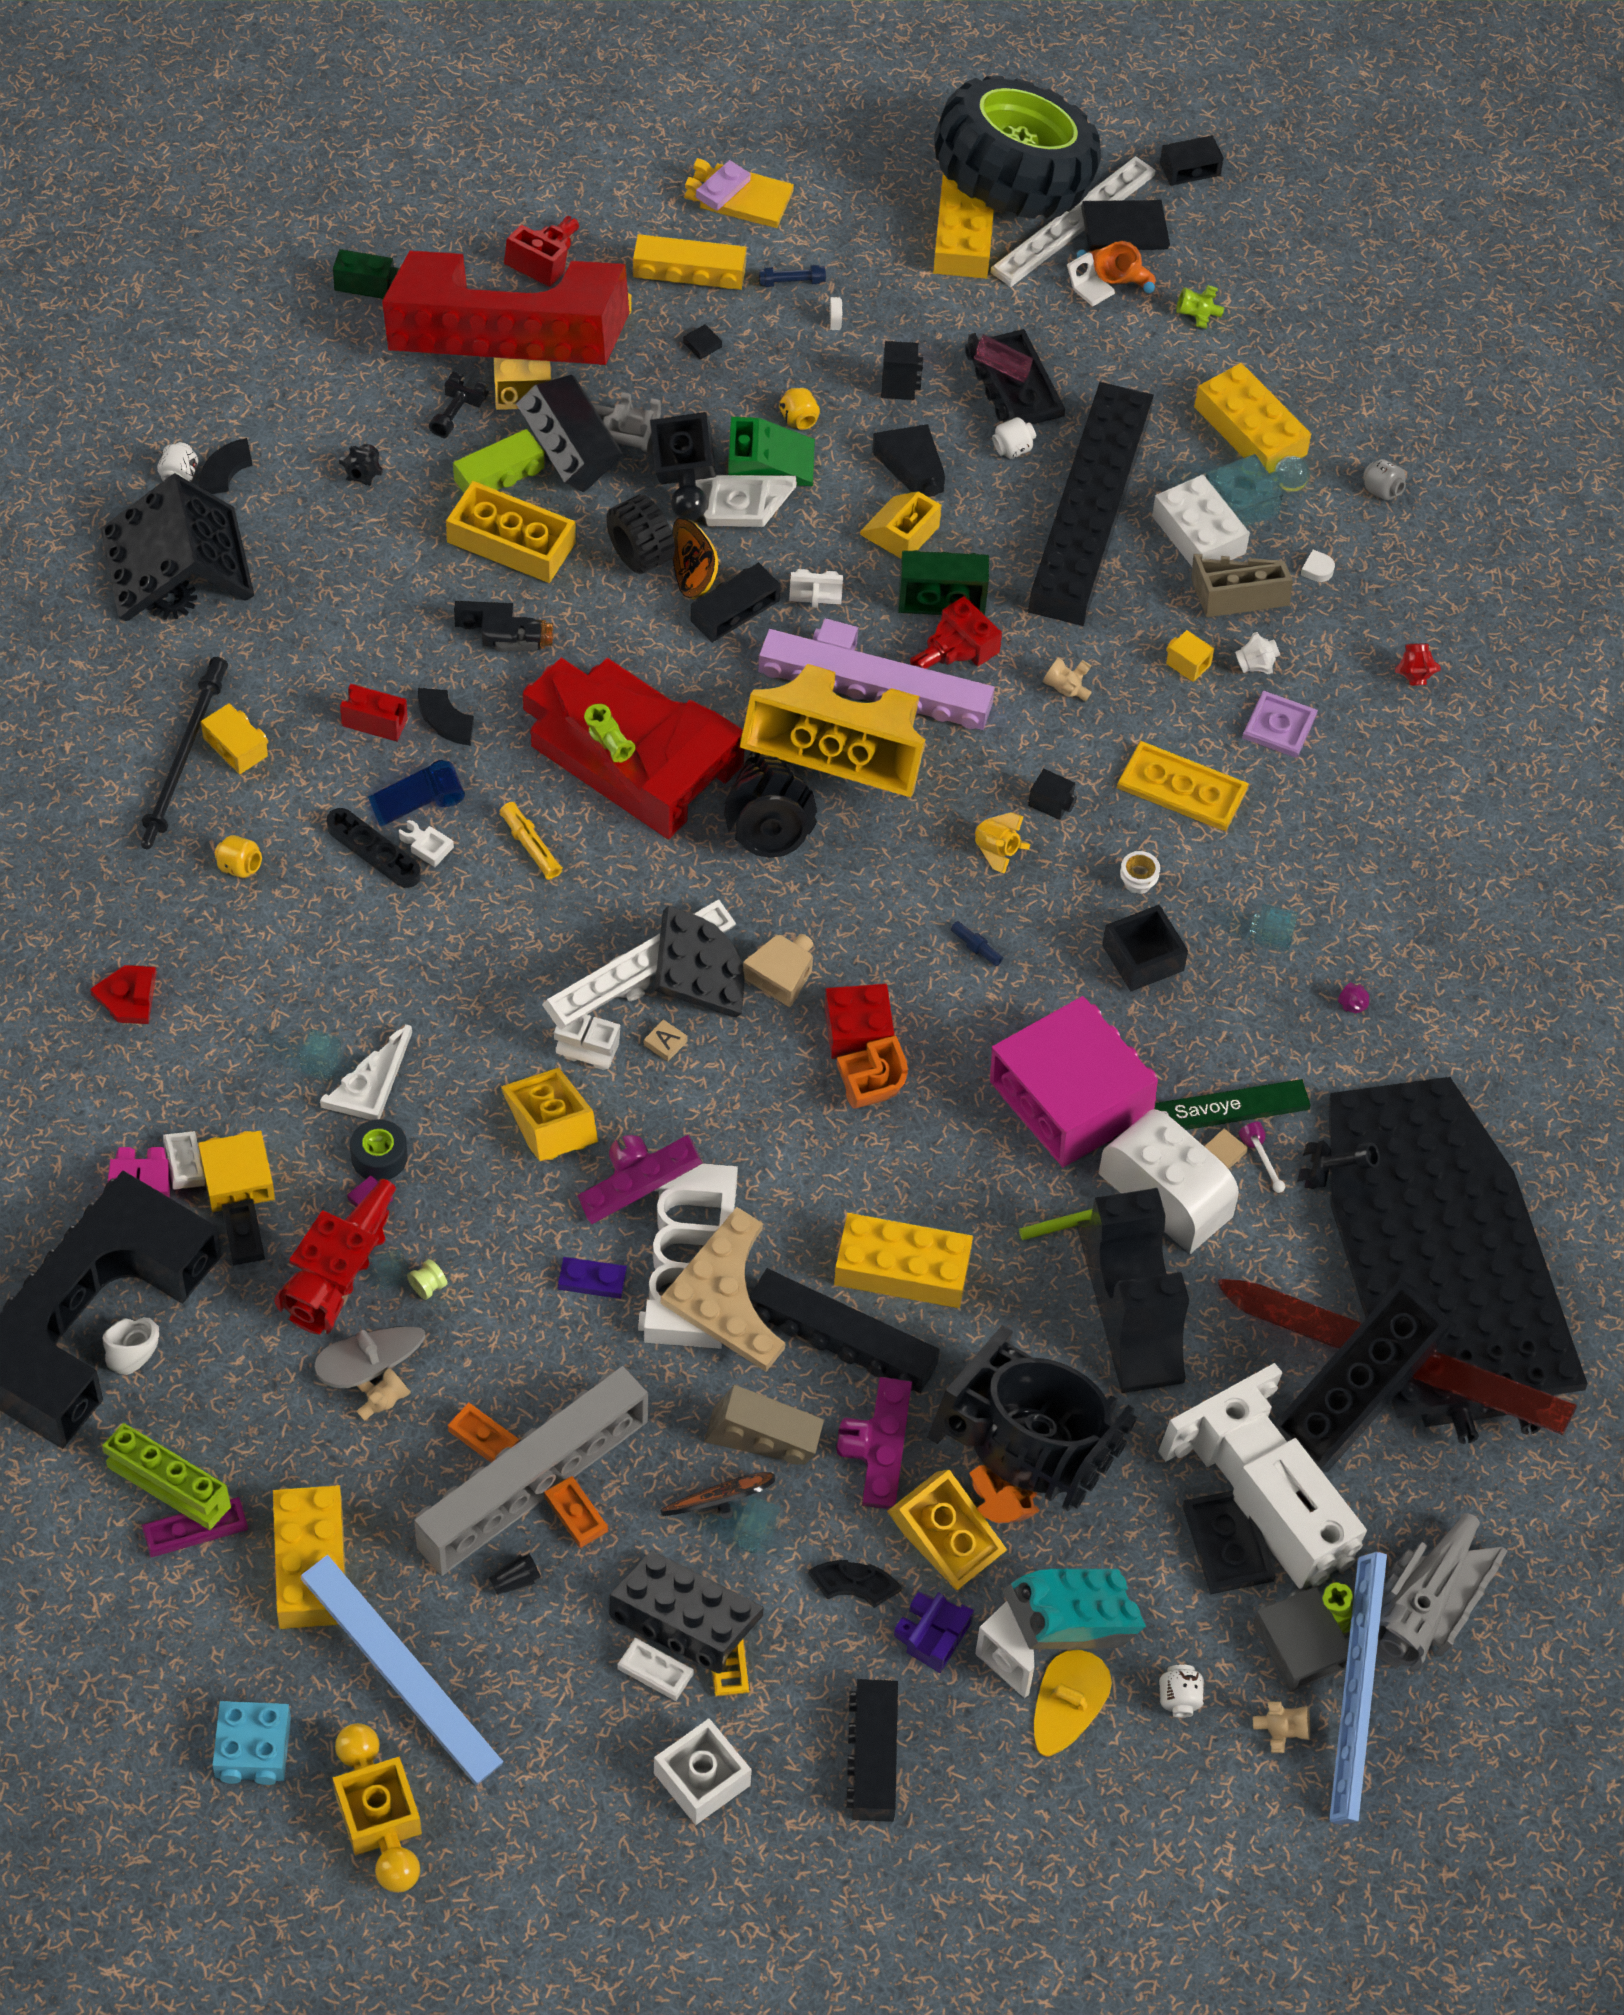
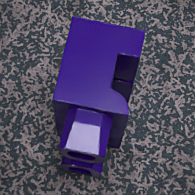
M918 1592L912 1600L909 1611L921 1617V1620L916 1624L902 1617L894 1629V1637L907 1645L906 1653L941 1673L971 1626L974 1610L963 1604L961 1607H958L948 1602L940 1592L937 1593L935 1598Z

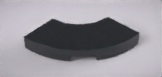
M247 438L224 445L208 458L200 473V488L211 494L229 492V483L232 477L241 469L252 466Z
M418 688L419 709L425 722H428L441 737L454 743L471 746L474 716L463 714L455 709L448 699V690Z
M835 1560L817 1565L809 1569L808 1572L827 1599L838 1595H854L866 1600L873 1608L902 1590L901 1585L891 1575L871 1564L864 1565L848 1562V1560Z

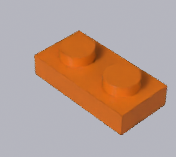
M468 1403L447 1425L448 1432L491 1463L503 1449L507 1447L512 1448L519 1443V1439L471 1403Z
M573 1476L544 1492L545 1500L579 1548L608 1532V1525Z

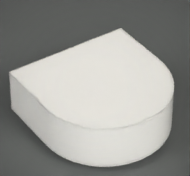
M830 297V330H840L842 327V299L840 297Z
M1313 549L1301 570V576L1313 581L1325 582L1333 576L1335 563L1328 555Z

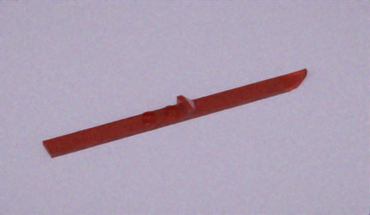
M1234 1279L1218 1280V1285L1233 1305L1246 1314L1340 1349L1362 1324L1261 1284ZM1437 1351L1412 1376L1420 1381L1561 1435L1564 1434L1577 1409L1576 1404Z

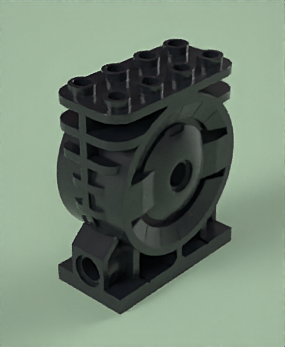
M1002 1325L945 1390L927 1438L939 1444L948 1435L965 1446H974L981 1461L998 1477L1019 1488L1046 1493L1045 1499L1052 1501L1058 1493L1067 1492L1062 1508L1066 1511H1069L1072 1507L1078 1509L1087 1494L1086 1489L1090 1492L1094 1489L1100 1478L1099 1473L1105 1475L1114 1460L1112 1456L1118 1458L1127 1443V1440L1123 1439L1124 1434L1130 1433L1137 1420V1417L1133 1415L1135 1408L1128 1405L1119 1417L1113 1415L1112 1413L1118 1398L1111 1395L1107 1399L1101 1389L1091 1379L1068 1365L1054 1360L1031 1357L1009 1344L1013 1331Z

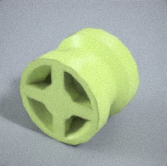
M430 1259L426 1260L418 1271L413 1270L407 1274L410 1285L424 1300L430 1298L435 1289H442L447 1285L444 1273Z

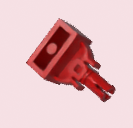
M566 216L557 226H545L542 230L537 231L521 224L507 237L504 264L551 287L565 272L567 251L571 245L569 237L579 229L578 221L575 218L571 220V216Z
M963 596L942 610L941 621L936 628L935 634L927 638L928 648L911 657L910 664L928 669L938 662L949 665L954 661L971 660L978 667L1000 653L1002 631Z

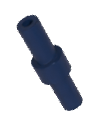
M959 921L952 925L951 931L967 943L966 947L976 955L981 954L995 967L1002 962L1003 957L987 944L988 941L979 933L974 934Z

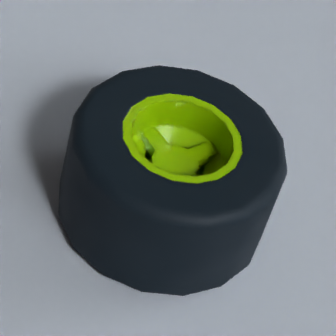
M384 1119L370 1120L361 1124L354 1131L350 1139L351 1162L356 1172L363 1178L367 1179L369 1176H372L377 1181L380 1179L389 1180L404 1170L408 1161L407 1139L403 1130L394 1122Z

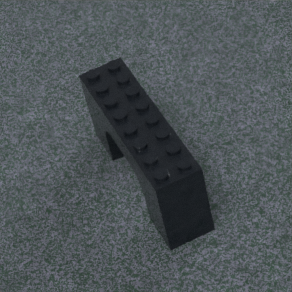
M124 1170L121 1171L116 1179L112 1178L106 1184L103 1194L98 1200L91 1202L87 1206L81 1220L76 1225L69 1227L63 1241L56 1249L53 1248L47 1253L41 1267L36 1272L28 1275L24 1281L23 1288L15 1297H10L0 1314V1411L63 1449L101 1404L103 1396L97 1370L56 1345L59 1339L99 1291L108 1283L119 1278L132 1277L144 1280L183 1304L222 1257L217 1226Z

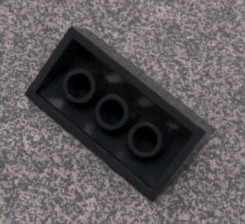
M573 375L536 384L516 403L564 483L582 492L589 489L624 455Z

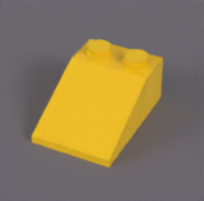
M560 1068L501 1086L502 1093L528 1147L539 1161L551 1160L558 1155L573 1150H581L588 1145L598 1142L592 1108Z
M949 1469L935 1472L887 1511L904 1536L955 1590L960 1589L1007 1551L1004 1544L983 1515L976 1509L977 1507Z

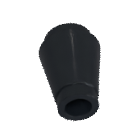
M530 1553L524 1556L519 1554L494 1573V1575L490 1576L489 1579L497 1595L503 1592L506 1593L535 1584L534 1581L539 1579L541 1575Z

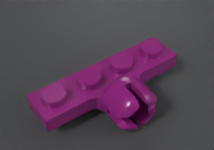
M687 1134L651 1154L645 1142L639 1136H622L626 1148L623 1150L619 1142L615 1140L609 1150V1157L615 1169L614 1174L577 1195L588 1221L594 1224L703 1164L690 1136Z
M879 1377L873 1418L861 1420L845 1417L840 1423L838 1442L836 1444L837 1454L840 1457L860 1459L866 1463L867 1469L862 1506L890 1509L896 1504L912 1385L910 1381Z

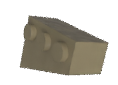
M1193 554L1191 580L1206 618L1290 606L1293 579L1285 561L1248 558V562L1230 561V556H1221L1220 560L1202 559L1203 554Z
M734 1384L713 1408L704 1442L785 1460L795 1465H805L816 1454L824 1419Z

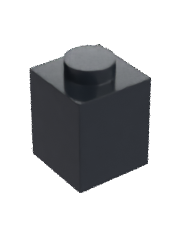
M1043 768L1030 789L1028 806L1060 820L1065 811L1069 813L1072 811L1076 803L1077 796L1074 795L1075 782Z

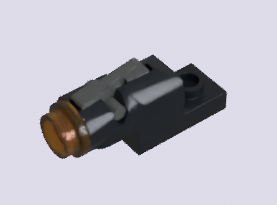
M455 601V627H462L464 629L482 628V646L497 647L500 652L545 649V646H553V623H546V620L514 617L513 603Z

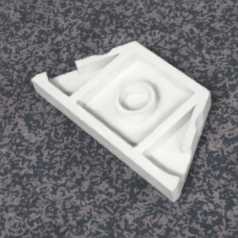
M716 475L714 478L696 480V486L704 491L708 500L707 510L703 515L707 526L764 527L797 485L795 476Z

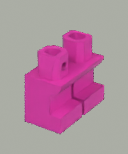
M131 1147L118 1148L115 1159H110L108 1182L112 1178L116 1179L121 1171L124 1170L170 1198L171 1177L169 1161L166 1159L163 1147L149 1148L147 1159H136L135 1149Z

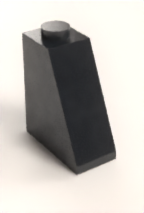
M928 424L873 433V455L911 492L919 491L928 497L944 493L945 473Z

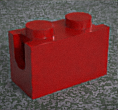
M350 683L348 702L342 700L340 704L342 726L398 742L408 720L406 699Z

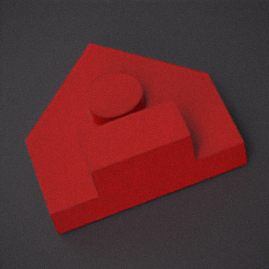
M124 965L90 988L91 995L110 1012V1015L118 1023L149 1024L157 975L156 967Z

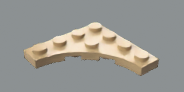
M736 1207L661 1296V1304L767 1372L784 1351L785 1342L768 1329L759 1318L749 1299L745 1282V1264L755 1239L763 1229V1223Z

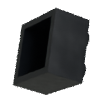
M1160 904L1105 926L1102 946L1130 992L1185 970L1188 949Z

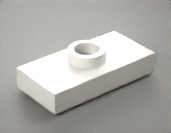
M195 1131L163 1135L173 1189L205 1186V1176Z
M634 1638L618 1663V1670L674 1701H677L693 1676L694 1670L637 1638Z

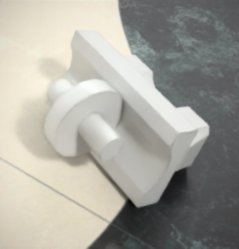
M797 569L796 572H791L789 601L810 602L813 608H818V603L841 604L843 575H838L837 571H826L823 574H816L806 569Z

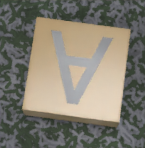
M663 1019L644 1039V1046L668 1062L685 1045L687 1035Z

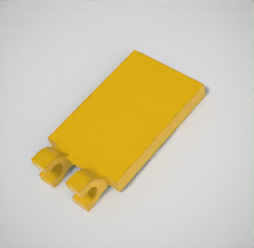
M696 159L693 169L696 170L693 178L688 177L685 183V188L687 189L684 195L685 199L699 201L701 209L778 228L793 193L794 184L751 173L750 182L716 211L696 198V190L702 185L701 182L705 183L723 165L717 163L714 169L705 160Z

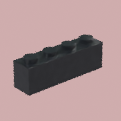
M857 1679L856 1691H850L849 1712H855V1723H849L848 1744H854V1755H848L847 1776H854L853 1787H847L846 1808L853 1809L852 1820L894 1822L896 1810L898 1681Z

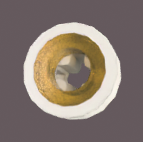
M1144 851L1129 853L1124 857L1120 869L1121 879L1125 883L1127 890L1131 893H1146L1158 881L1160 864L1157 858L1150 853Z

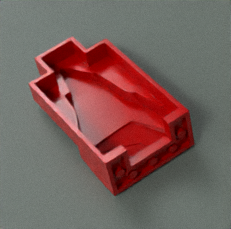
M561 657L553 665L547 666L542 676L534 683L528 684L523 691V710L537 719L530 730L531 747L668 840L688 821L689 803L715 778L726 784L744 766L745 749L740 748L743 729L719 713L690 699L687 703L670 700L608 657L600 665H595L588 675ZM604 704L609 707L613 719L619 726L620 732L627 740H631L635 744V751L626 761L621 763L614 762L610 755L611 752L608 749H604L599 742L591 738L589 733L590 726L587 725L584 718L585 712L590 706Z

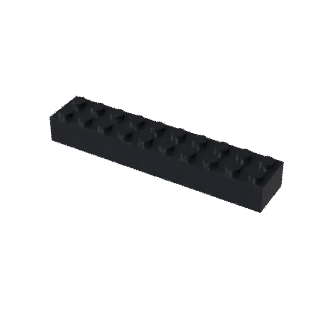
M1099 382L1031 589L1028 613L1084 626L1151 416L1154 394Z

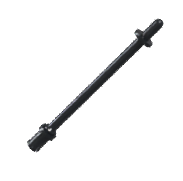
M211 658L205 675L198 682V687L201 690L200 696L152 814H145L141 820L142 825L146 828L141 840L143 849H150L153 846L157 833H165L168 829L167 821L164 819L165 813L213 695H218L222 689L221 681L228 668V663L223 658Z

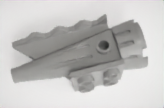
M1463 1513L1456 1524L1427 1556H1422L1427 1545L1421 1542L1414 1551L1408 1548L1400 1560L1396 1561L1385 1576L1388 1580L1383 1588L1376 1657L1396 1669H1399L1401 1664L1410 1666L1408 1671H1416L1423 1665L1431 1642L1439 1647L1435 1653L1440 1657L1454 1644L1457 1634L1469 1619L1471 1611L1483 1596L1486 1586L1498 1571L1500 1563L1508 1551L1503 1547L1468 1551L1475 1532L1480 1525L1479 1520L1474 1515Z

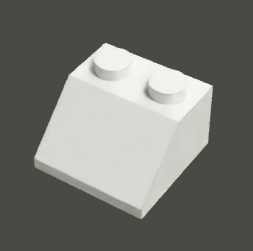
M1006 1601L979 1627L975 1654L1022 1697L1026 1698L1030 1693L1034 1672V1649L1029 1650L1012 1610Z

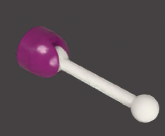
M1256 1121L1245 1125L1238 1132L1242 1142L1249 1148L1257 1149L1273 1181V1190L1277 1193L1283 1192L1285 1184L1278 1179L1262 1147L1266 1133L1261 1122Z

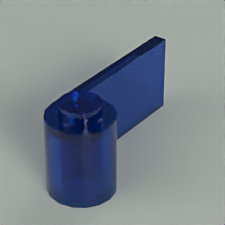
M438 760L430 766L368 796L378 824L383 826L433 801L444 808L457 805L464 799L465 792L454 765L449 761Z

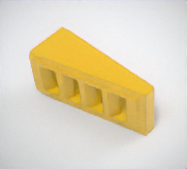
M743 1639L732 1650V1652H736L737 1658L726 1659V1666L738 1665L739 1671L721 1672L718 1674L711 1670L715 1697L749 1693ZM740 1678L741 1684L722 1686L721 1679Z

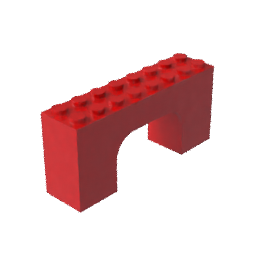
M411 250L382 300L389 351L598 365L607 364L630 313L626 264L571 261L561 282L550 290L538 293L467 289L463 254Z

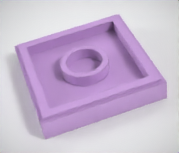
M1263 691L1243 732L1242 738L1298 758L1318 710Z

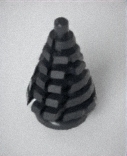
M751 751L724 803L726 804L724 816L728 832L731 831L736 822L735 840L741 843L746 850L756 856L767 858L785 856L799 848L805 841L807 834L812 832L817 823L815 818L817 807L813 791L802 781L801 776L798 775V772L787 761Z

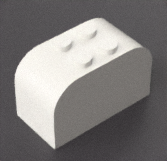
M1149 1110L1105 1147L1102 1153L1099 1175L1120 1193L1158 1188L1166 1215L1164 1232L1189 1254L1204 1243L1234 1215L1239 1191L1229 1169L1176 1121L1159 1110Z

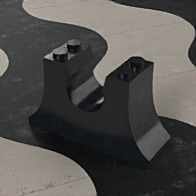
M1158 1188L1095 1197L1091 1219L1078 1221L1077 1230L1121 1393L1183 1384L1186 1379L1183 1333L1189 1296L1182 1272L1166 1273L1162 1249L1166 1215Z

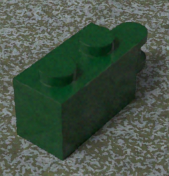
M339 249L333 266L334 291L384 299L400 268L394 267L393 258Z

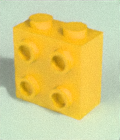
M261 1130L255 1132L244 1131L238 1135L224 1138L214 1137L198 1143L212 1212L222 1211L223 1204L253 1199L254 1204L275 1200L273 1181Z

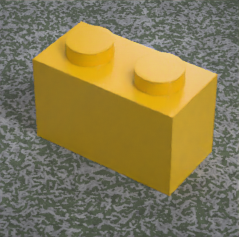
M230 703L201 721L203 739L239 775L268 757V739L264 732L259 728L255 729L250 724L245 713L241 710L237 711Z

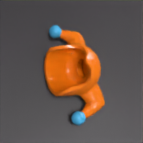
M1118 241L1102 249L1089 251L1093 256L1095 271L1104 282L1116 285L1133 282L1143 287L1146 293L1154 291L1156 278L1149 270L1142 266L1141 254L1137 247L1130 242ZM1084 249L1079 250L1076 254L1077 258L1088 252Z

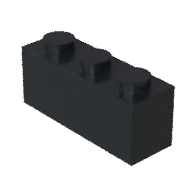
M758 562L750 568L743 569L731 580L720 583L716 589L705 596L696 598L691 604L690 621L713 643L779 602L781 584Z

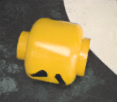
M806 388L789 389L779 403L780 412L791 428H798L800 430L811 428L816 423L820 414L817 401Z

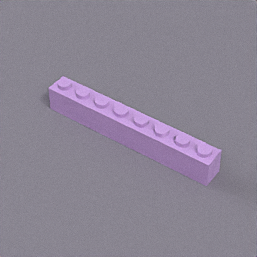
M769 629L759 654L758 672L764 673L770 678L779 677L793 681L804 667L810 664L835 672L833 692L848 695L855 700L864 699L876 702L881 699L884 692L893 688L920 696L916 714L930 716L941 722L949 721L961 724L968 729L977 728L984 730L993 704L994 686Z

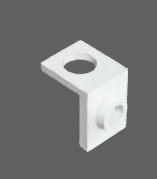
M1090 252L1067 264L1073 290L1091 306L1115 294L1114 289L1097 275L1093 256ZM1082 263H1087V271L1083 275L1077 276L1076 270L1078 266Z

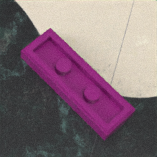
M240 1498L230 1499L231 1508L211 1530H208L182 1513L142 1524L150 1557L248 1530Z

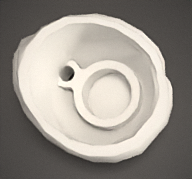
M143 1317L136 1321L124 1318L109 1327L102 1337L107 1367L115 1373L124 1375L131 1374L148 1361L157 1348L159 1326L152 1319Z

